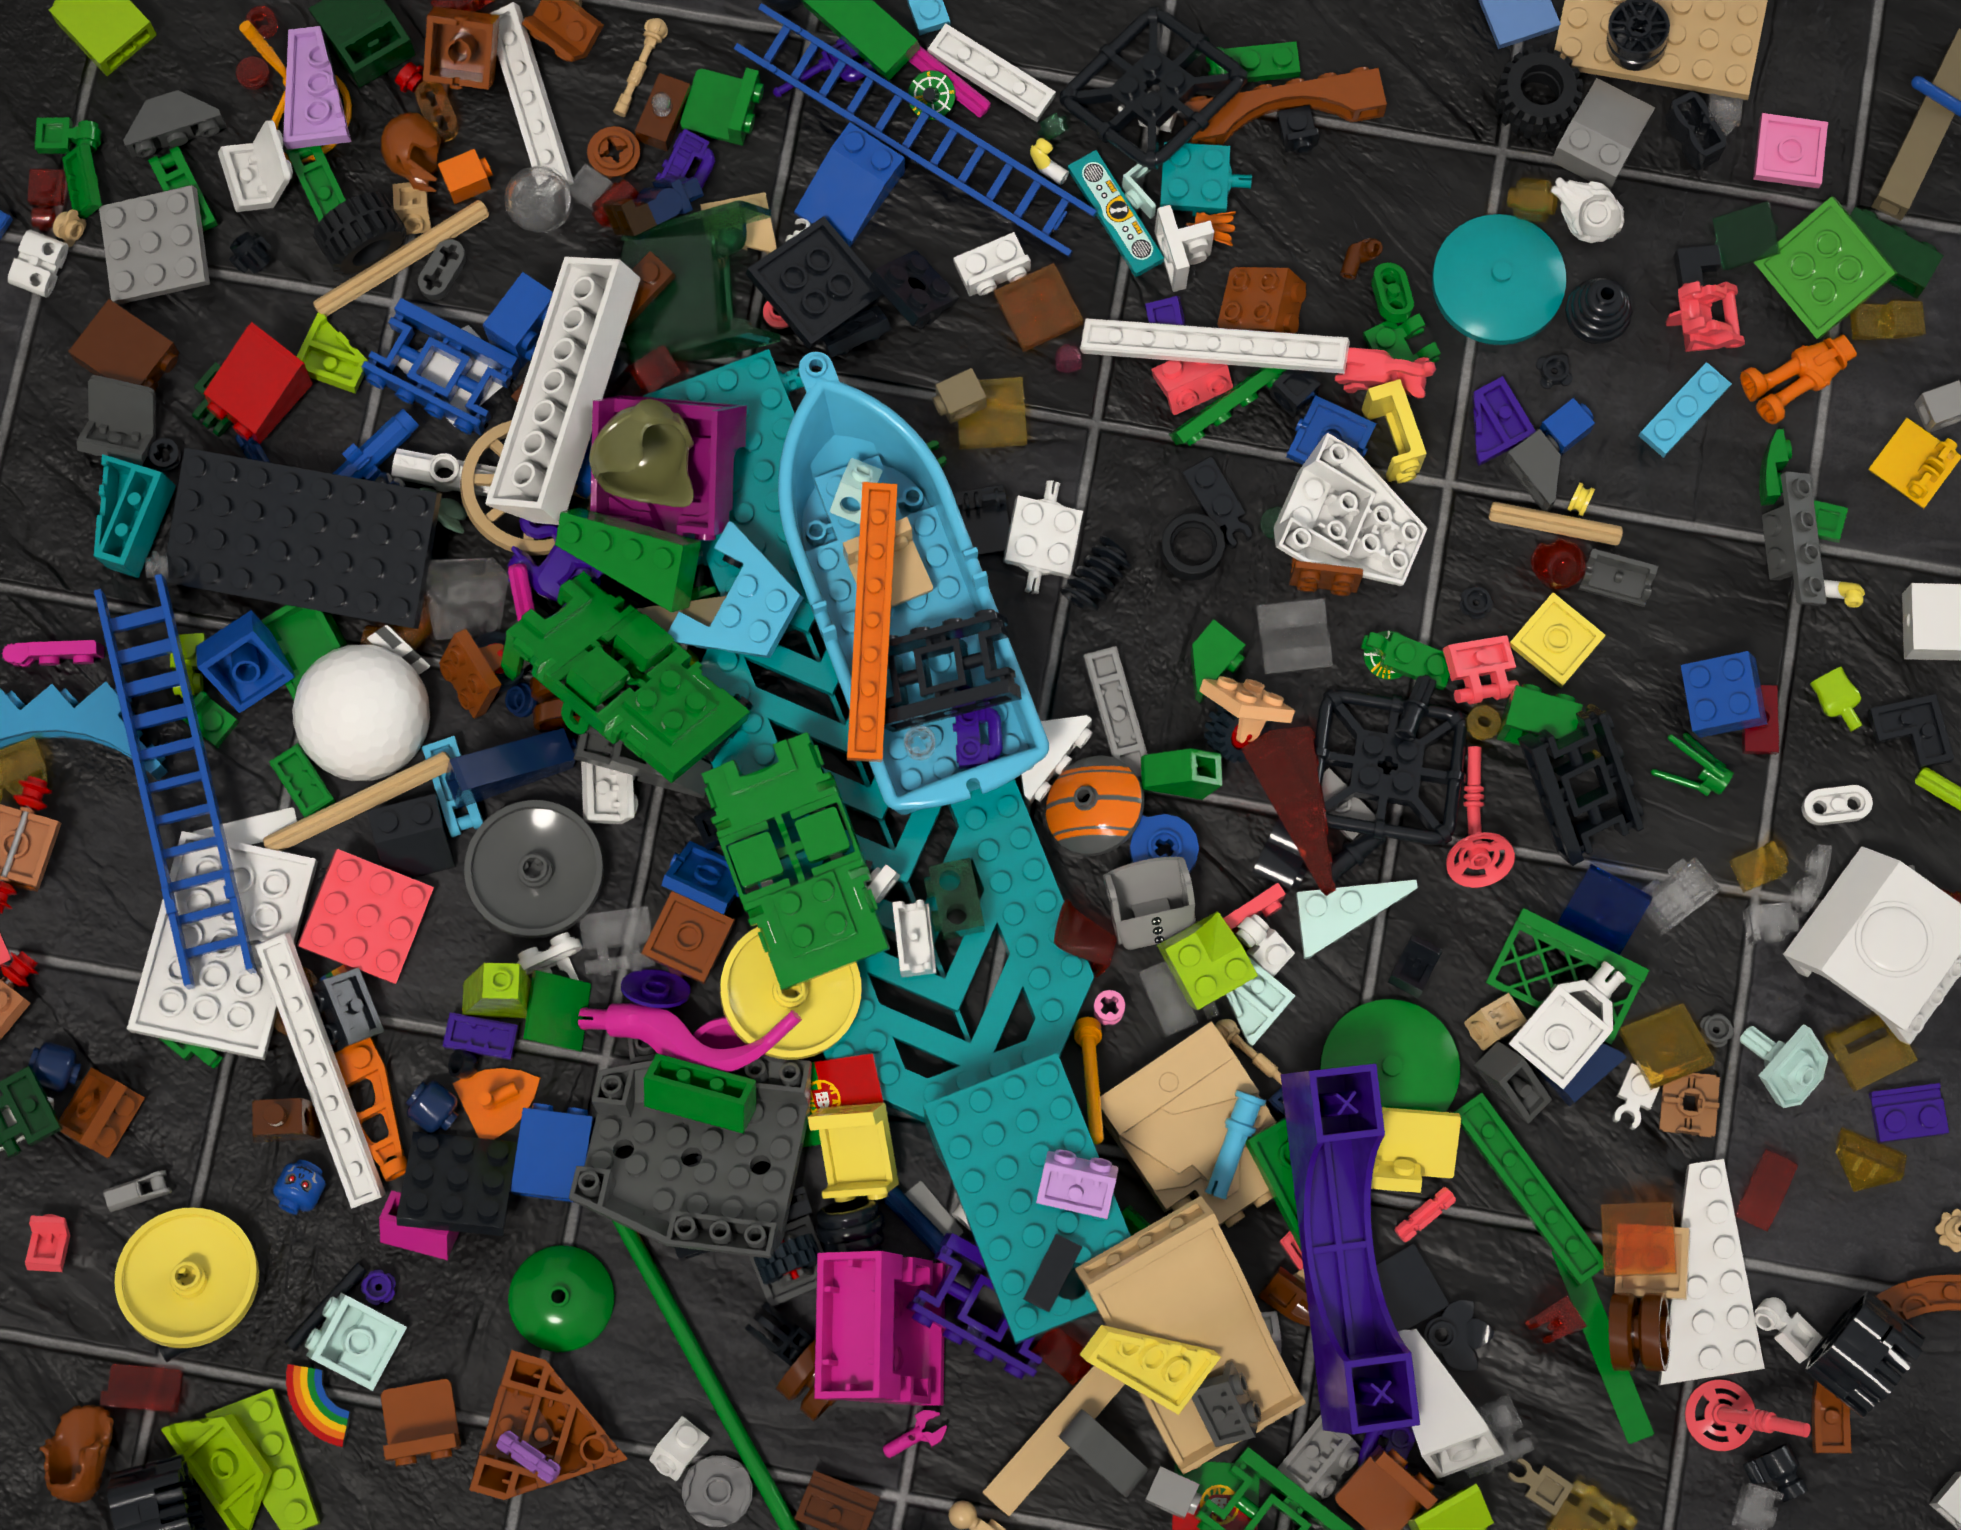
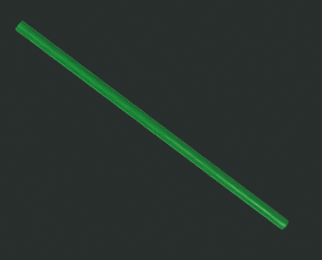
M612 1220L779 1529L800 1530L638 1232Z

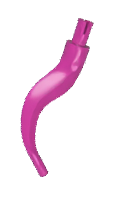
M612 1003L608 1009L583 1007L578 1015L593 1018V1020H578V1025L582 1030H606L611 1037L640 1039L650 1045L658 1054L724 1072L735 1071L754 1062L802 1021L799 1014L791 1010L761 1039L736 1048L714 1049L703 1045L676 1015L664 1009L647 1007L640 1004Z

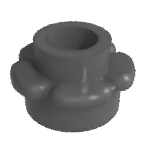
M1723 1014L1707 1015L1700 1022L1701 1031L1699 1035L1705 1044H1712L1716 1048L1723 1047L1728 1043L1727 1040L1733 1036V1026ZM1717 1027L1719 1029V1033L1715 1034L1713 1032V1028Z

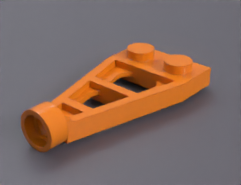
M373 1039L364 1040L335 1052L334 1054L347 1088L364 1079L370 1080L373 1084L375 1093L374 1105L362 1112H356L361 1127L364 1121L378 1114L384 1116L389 1131L387 1138L374 1143L370 1140L363 1127L362 1130L371 1155L380 1166L385 1181H392L405 1175L407 1159L402 1146L387 1068ZM391 1156H396V1157H397V1158H394V1159H392V1160H390V1161L387 1162V1159H388L389 1157H391Z

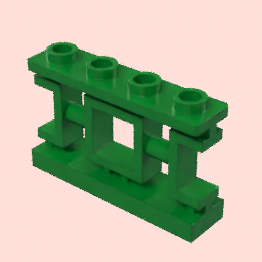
M1249 1447L1244 1449L1229 1470V1472L1242 1481V1484L1224 1508L1221 1509L1210 1499H1207L1194 1516L1200 1521L1196 1526L1199 1530H1226L1210 1518L1209 1515L1214 1513L1223 1521L1235 1506L1251 1519L1243 1530H1254L1273 1505L1300 1526L1297 1530H1308L1312 1525L1300 1516L1302 1512L1326 1530H1354ZM1248 1468L1285 1497V1499L1281 1501L1271 1493L1259 1508L1243 1495L1254 1481L1243 1470Z

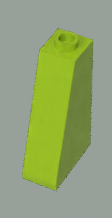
M483 963L464 981L462 1015L492 1018H526L531 979L520 964Z

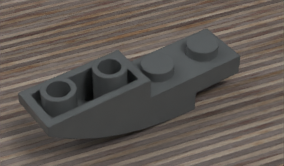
M592 726L585 734H579L573 759L637 776V781L699 798L705 797L706 792L704 788H707L701 773L711 770L712 766L700 759L678 779L670 783L645 760L639 758L627 748L621 740L612 744Z

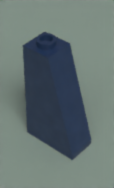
M564 728L450 759L445 779L457 809L572 769L576 761L573 759L576 743L573 737H567Z

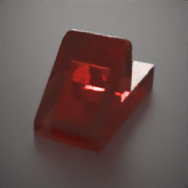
M664 345L629 364L630 372L644 395L652 393L680 374V369Z

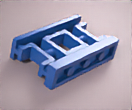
M400 298L394 308L396 314L388 322L391 329L400 333V336L387 358L371 351L368 356V362L364 361L361 366L365 376H367L366 381L382 390L385 386L396 392L395 396L405 403L412 405L415 401L425 406L424 410L437 419L442 420L444 416L454 421L453 425L466 434L471 435L472 432L482 435L485 431L484 425L486 422H489L491 415L488 410L479 405L492 382L508 389L511 379H516L521 370L518 358ZM412 327L429 335L421 352L408 346L415 334ZM434 352L459 364L445 388L421 376ZM471 357L490 366L487 367L479 382L466 376L473 365ZM400 358L413 363L407 374V379L410 383L390 374ZM459 387L472 394L465 405L468 413L448 404L452 401Z

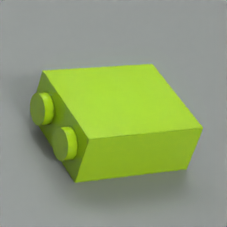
M55 0L53 6L48 9L60 28L106 76L110 75L157 35L151 22L130 0Z

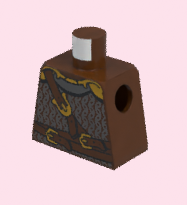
M304 1098L252 1101L254 1143L320 1139V1122L312 1101ZM305 1112H306V1114H307V1123H305V1118H304V1113H305Z

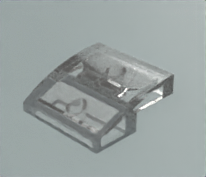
M1325 598L1256 605L1265 674L1333 667Z

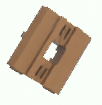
M1670 1069L1664 1071L1659 1130L1670 1133L1714 1137L1716 1134L1717 1109H1719L1720 1104L1718 1103L1720 1077L1711 1074L1681 1072ZM1685 1095L1695 1097L1694 1111L1683 1110V1098Z

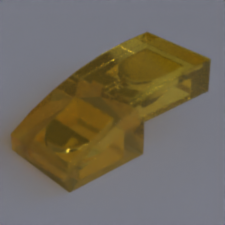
M1892 300L1886 305L1861 304L1850 313L1852 339L1854 340L1897 339L1923 336L1926 333L1923 302Z

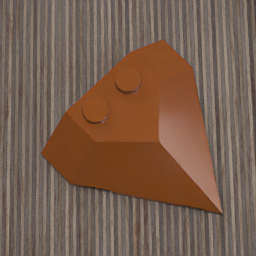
M511 1350L486 1427L469 1490L506 1500L628 1459L546 1360ZM506 1431L513 1432L520 1437L519 1442H522V1440L526 1441L546 1455L547 1458L545 1460L552 1459L561 1467L559 1476L552 1483H546L537 1476V1471L533 1474L513 1460L511 1453L506 1455L496 1446L499 1437Z

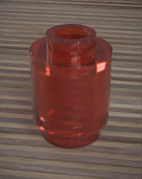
M624 179L619 183L614 182L592 203V207L595 210L592 216L602 227L606 228L608 225L611 227L602 204L611 199H635L639 193Z

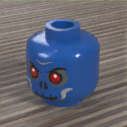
M305 1160L288 1163L282 1170L273 1188L275 1197L280 1201L278 1206L282 1210L297 1215L299 1211L308 1212L313 1210L326 1185L324 1178L321 1176L322 1170Z

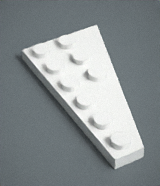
M1724 1159L1689 1164L1686 1169L1680 1227L1690 1229L1687 1300L1669 1299L1670 1356L1667 1371L1659 1374L1658 1386L1765 1369Z

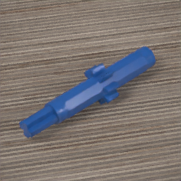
M402 408L360 448L352 443L342 453L347 460L333 474L374 481L381 473L378 466L400 447L420 425Z

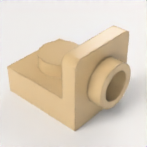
M410 182L392 184L394 210L407 229L406 235L425 233L430 230L428 192L413 189Z
M1507 993L1478 1010L1464 1024L1469 1030L1472 1039L1484 1051L1498 1040L1521 1028L1527 1022V1019L1511 995Z

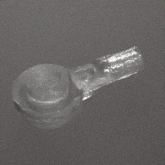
M152 550L151 557L145 558L146 578H153V584H156L155 575L162 574L166 580L168 579L167 554H158L157 550Z

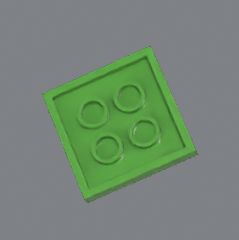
M1833 196L1754 262L1816 339H1821L1898 274Z

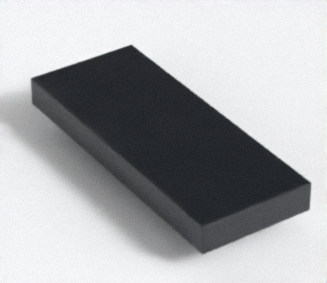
M1056 1234L1023 1300L1049 1313L1082 1246Z

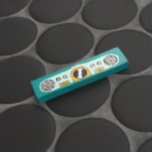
M1097 150L1068 165L1067 170L1089 205L1097 210L1096 216L1135 278L1163 263L1164 256Z

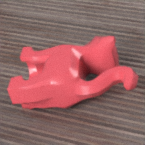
M1349 348L1345 374L1338 373L1335 376V381L1338 384H1343V390L1347 393H1355L1357 390H1368V388L1401 379L1407 395L1424 398L1426 394L1424 391L1426 378L1434 374L1436 366L1434 362H1429V358L1425 357L1411 362L1403 359H1393L1385 350Z

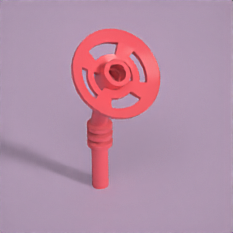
M1477 746L1468 747L1467 786L1464 787V791L1467 793L1463 795V798L1467 799V801L1463 802V806L1467 807L1468 836L1451 848L1446 859V868L1451 879L1459 885L1470 888L1485 887L1500 881L1509 873L1515 861L1514 849L1505 837L1495 833H1482L1481 807L1484 806V802H1481L1484 799V795L1481 794L1484 791V787L1481 786L1482 747ZM1482 839H1491L1494 841L1489 843L1487 841H1482ZM1499 850H1504V858L1497 867L1496 863L1500 857ZM1459 851V854H1458V860H1459V862L1456 863V864H1454L1455 856H1456L1457 852ZM1467 851L1468 857L1464 858V855ZM1494 851L1492 858H1490L1489 852ZM1467 868L1473 870L1484 869L1486 874L1473 876L1464 874V871Z
M1711 1380L1701 1384L1691 1393L1685 1407V1422L1691 1436L1703 1447L1714 1451H1730L1740 1447L1750 1438L1754 1430L1770 1434L1777 1431L1805 1438L1809 1436L1811 1431L1810 1424L1777 1417L1774 1412L1755 1409L1749 1394L1741 1386L1727 1380ZM1715 1389L1730 1390L1737 1394L1739 1398L1736 1400L1728 1394H1716ZM1703 1396L1709 1403L1704 1410V1419L1696 1421V1406ZM1718 1399L1728 1400L1732 1403V1406L1720 1404ZM1738 1424L1746 1425L1741 1434L1735 1429ZM1712 1425L1725 1426L1726 1431L1716 1430ZM1707 1430L1715 1436H1727L1728 1442L1711 1440L1703 1433Z

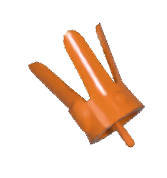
M1236 211L1211 215L1205 212H1197L1195 223H1186L1185 225L1192 226L1211 221L1214 230L1213 240L1233 246L1232 242H1230L1232 237L1228 233L1234 232L1235 226L1227 223L1233 221L1234 217L1232 215H1235Z

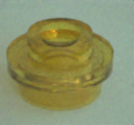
M1489 706L1474 708L1466 720L1469 733L1479 740L1493 738L1501 727L1499 714ZM1480 717L1488 718L1490 726L1481 727L1478 719Z

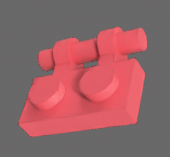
M1507 635L1451 644L1443 648L1451 681L1464 680L1465 688L1455 690L1454 699L1457 703L1467 702L1468 704L1481 703L1485 698L1491 697L1495 700L1505 699L1509 697V694L1512 693L1516 685L1519 686L1517 680L1508 681L1506 672L1516 668ZM1490 675L1491 684L1481 685L1479 676Z

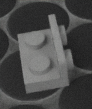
M1320 1415L1277 1470L1318 1502H1321L1323 1498L1325 1499L1332 1494L1337 1480L1345 1470H1350L1356 1464L1361 1448L1348 1434L1324 1431Z

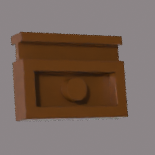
M814 1470L794 1519L820 1530H868L880 1497Z

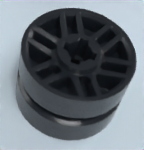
M1626 0L1613 10L1608 23L1606 48L1610 58L1618 66L1631 71H1641L1653 67L1662 59L1666 51L1670 30L1669 18L1663 7L1653 0Z

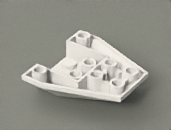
M1327 433L1298 471L1273 530L1276 548L1298 561L1362 568V578L1402 586L1412 567L1427 527L1357 450Z

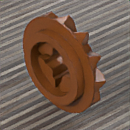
M616 126L607 127L598 131L591 138L587 148L588 160L597 174L606 175L609 179L615 176L624 178L626 173L635 170L640 158V145L637 138L629 130ZM610 142L617 151L623 150L619 153V163H616V160H613L611 156L606 157L609 154Z

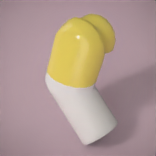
M1039 138L1036 144L1031 146L1030 155L1038 171L1061 186L1067 179L1069 171L1049 158L1048 154L1053 149L1052 144L1043 138Z
M1824 580L1826 597L1845 599V604L1852 608L1863 604L1865 591L1861 585Z

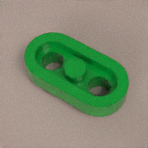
M1394 263L1378 265L1375 268L1371 284L1379 313L1389 322H1405L1409 319L1414 307V300L1406 272L1402 267Z

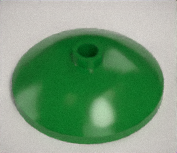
M573 1246L548 1247L527 1258L516 1271L508 1295L510 1315L520 1334L533 1345L552 1352H570L583 1348L593 1342L608 1325L615 1301L613 1283L603 1264L592 1254ZM558 1290H562L565 1293V1300L561 1303L553 1301V1294Z

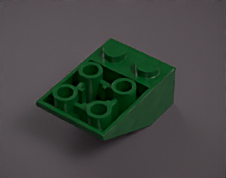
M322 0L308 8L359 88L416 55L409 36L384 0Z

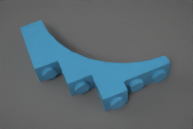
M106 681L81 703L66 688L60 692L53 684L48 686L26 706L12 690L6 694L0 688V750L11 745L36 739L72 738L101 744L115 749L132 759L116 688L113 690ZM141 730L137 731L139 739L144 734L141 732ZM139 740L141 750L155 747L153 744H151L149 747H146ZM165 757L144 762L146 771L157 781L168 772L161 764L166 759Z

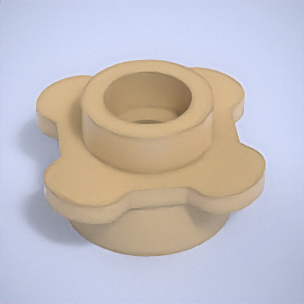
M75 209L60 213L53 223L54 234L56 237L62 238L68 244V247H72L75 244V241L82 236L86 228V220L79 218L78 211Z

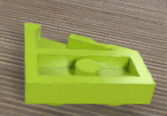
M319 312L296 356L304 362L310 378L356 394L365 375L361 366L364 361L368 362L358 349H354L349 344V340L341 332L338 333L327 321V317Z

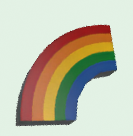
M287 1364V1394L297 1418L309 1432L319 1439L344 1448L351 1412L338 1407L329 1398L324 1386V1371Z

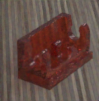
M1568 1296L1559 1299L1525 1321L1529 1330L1549 1323L1547 1329L1549 1331L1553 1330L1550 1336L1544 1337L1542 1343L1545 1344L1552 1343L1567 1334L1571 1335L1587 1326Z

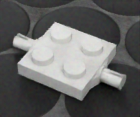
M1050 480L1046 481L1043 499L1035 500L1019 495L1016 497L1003 563L1019 566L1026 572H1029L1025 592L1030 593L1032 590L1031 594H1039L1042 575L1052 574L1065 578L1071 575L1083 514L1081 510L1064 507L1056 502L1060 483L1055 482L1053 484L1054 481Z

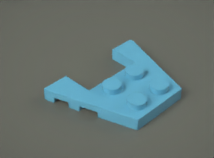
M729 521L714 548L744 565L709 627L678 612L667 633L674 638L678 645L685 644L697 648H711L731 653L771 658L802 602L803 596L742 531Z

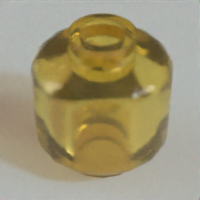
M1522 177L1518 180L1515 188L1510 187L1507 206L1513 208L1514 216L1518 219L1531 222H1545L1550 215H1555L1558 197L1550 192L1553 185L1548 179Z

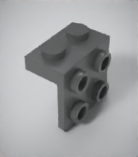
M92 375L88 381L89 421L77 439V451L95 456H102L103 454L142 466L148 456L151 444L156 441L155 391L150 387Z

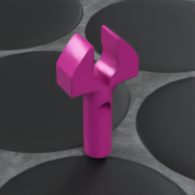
M923 1410L914 1415L917 1420L915 1427L883 1446L885 1456L891 1458L920 1441L929 1442L931 1447L940 1443L945 1435L947 1425L934 1433L922 1432L926 1422L936 1418L940 1413Z

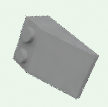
M1596 78L1559 142L1551 162L1590 182L1602 183L1611 191L1655 107Z

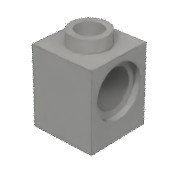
M1960 380L1924 392L1914 403L1924 428L1928 433L1961 422Z
M1160 1466L1145 1502L1184 1519L1187 1512L1194 1515L1202 1495L1196 1491L1200 1484Z

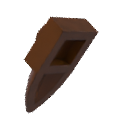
M1280 1266L1260 1291L1258 1297L1292 1321L1310 1326L1306 1285Z

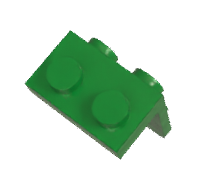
M746 68L743 79L706 69H698L695 73L680 121L681 128L698 135L743 146L746 133L750 134L755 121L753 110L755 104L761 102L764 92V84L760 83L759 71Z

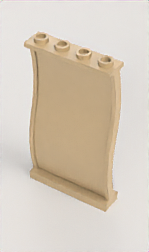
M1201 1196L1075 1268L1106 1326L1214 1350L1221 1358L1206 1379L1223 1375L1225 1363L1233 1361L1238 1373L1242 1372L1246 1378L1248 1394L1251 1400L1257 1401L1260 1407L1261 1421L1258 1422L1256 1433L1283 1416L1291 1414L1295 1409L1306 1403L1270 1335L1246 1278L1219 1226L1215 1213ZM1138 1392L1171 1458L1183 1475L1199 1468L1203 1463L1239 1443L1235 1442L1215 1447L1192 1398L1178 1415Z

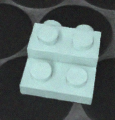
M340 1292L338 1298L332 1296L326 1303L322 1315L327 1318L321 1329L314 1328L308 1336L305 1347L309 1351L306 1356L373 1391L407 1327Z

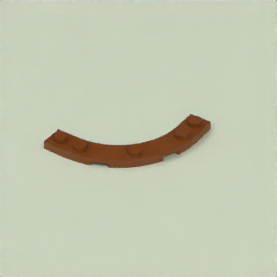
M1934 1275L1917 1278L1892 1286L1875 1296L1905 1321L1921 1314L1932 1312L1961 1311V1275ZM1815 1380L1811 1415L1813 1453H1852L1850 1407Z

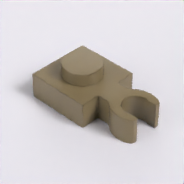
M1516 1459L1515 1462L1524 1467L1525 1473L1522 1477H1516L1513 1473L1508 1472V1478L1515 1483L1527 1485L1529 1488L1524 1497L1551 1515L1556 1516L1574 1485L1546 1466H1542L1539 1472L1536 1473L1526 1460Z

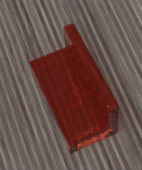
M113 1364L110 1370L108 1391H101L100 1405L113 1408L178 1413L183 1372L179 1369Z

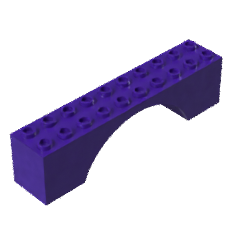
M1367 1064L1280 1074L1323 1430L1353 1435L1420 1425L1412 1352L1401 1339L1387 1308L1378 1276L1372 1239V1174L1378 1148L1385 1136L1377 1065Z

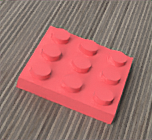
M335 849L297 947L354 969L359 967L361 972L396 984L434 887L342 850Z

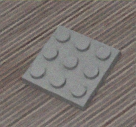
M192 185L102 205L99 208L111 300L117 305L210 285L197 188Z

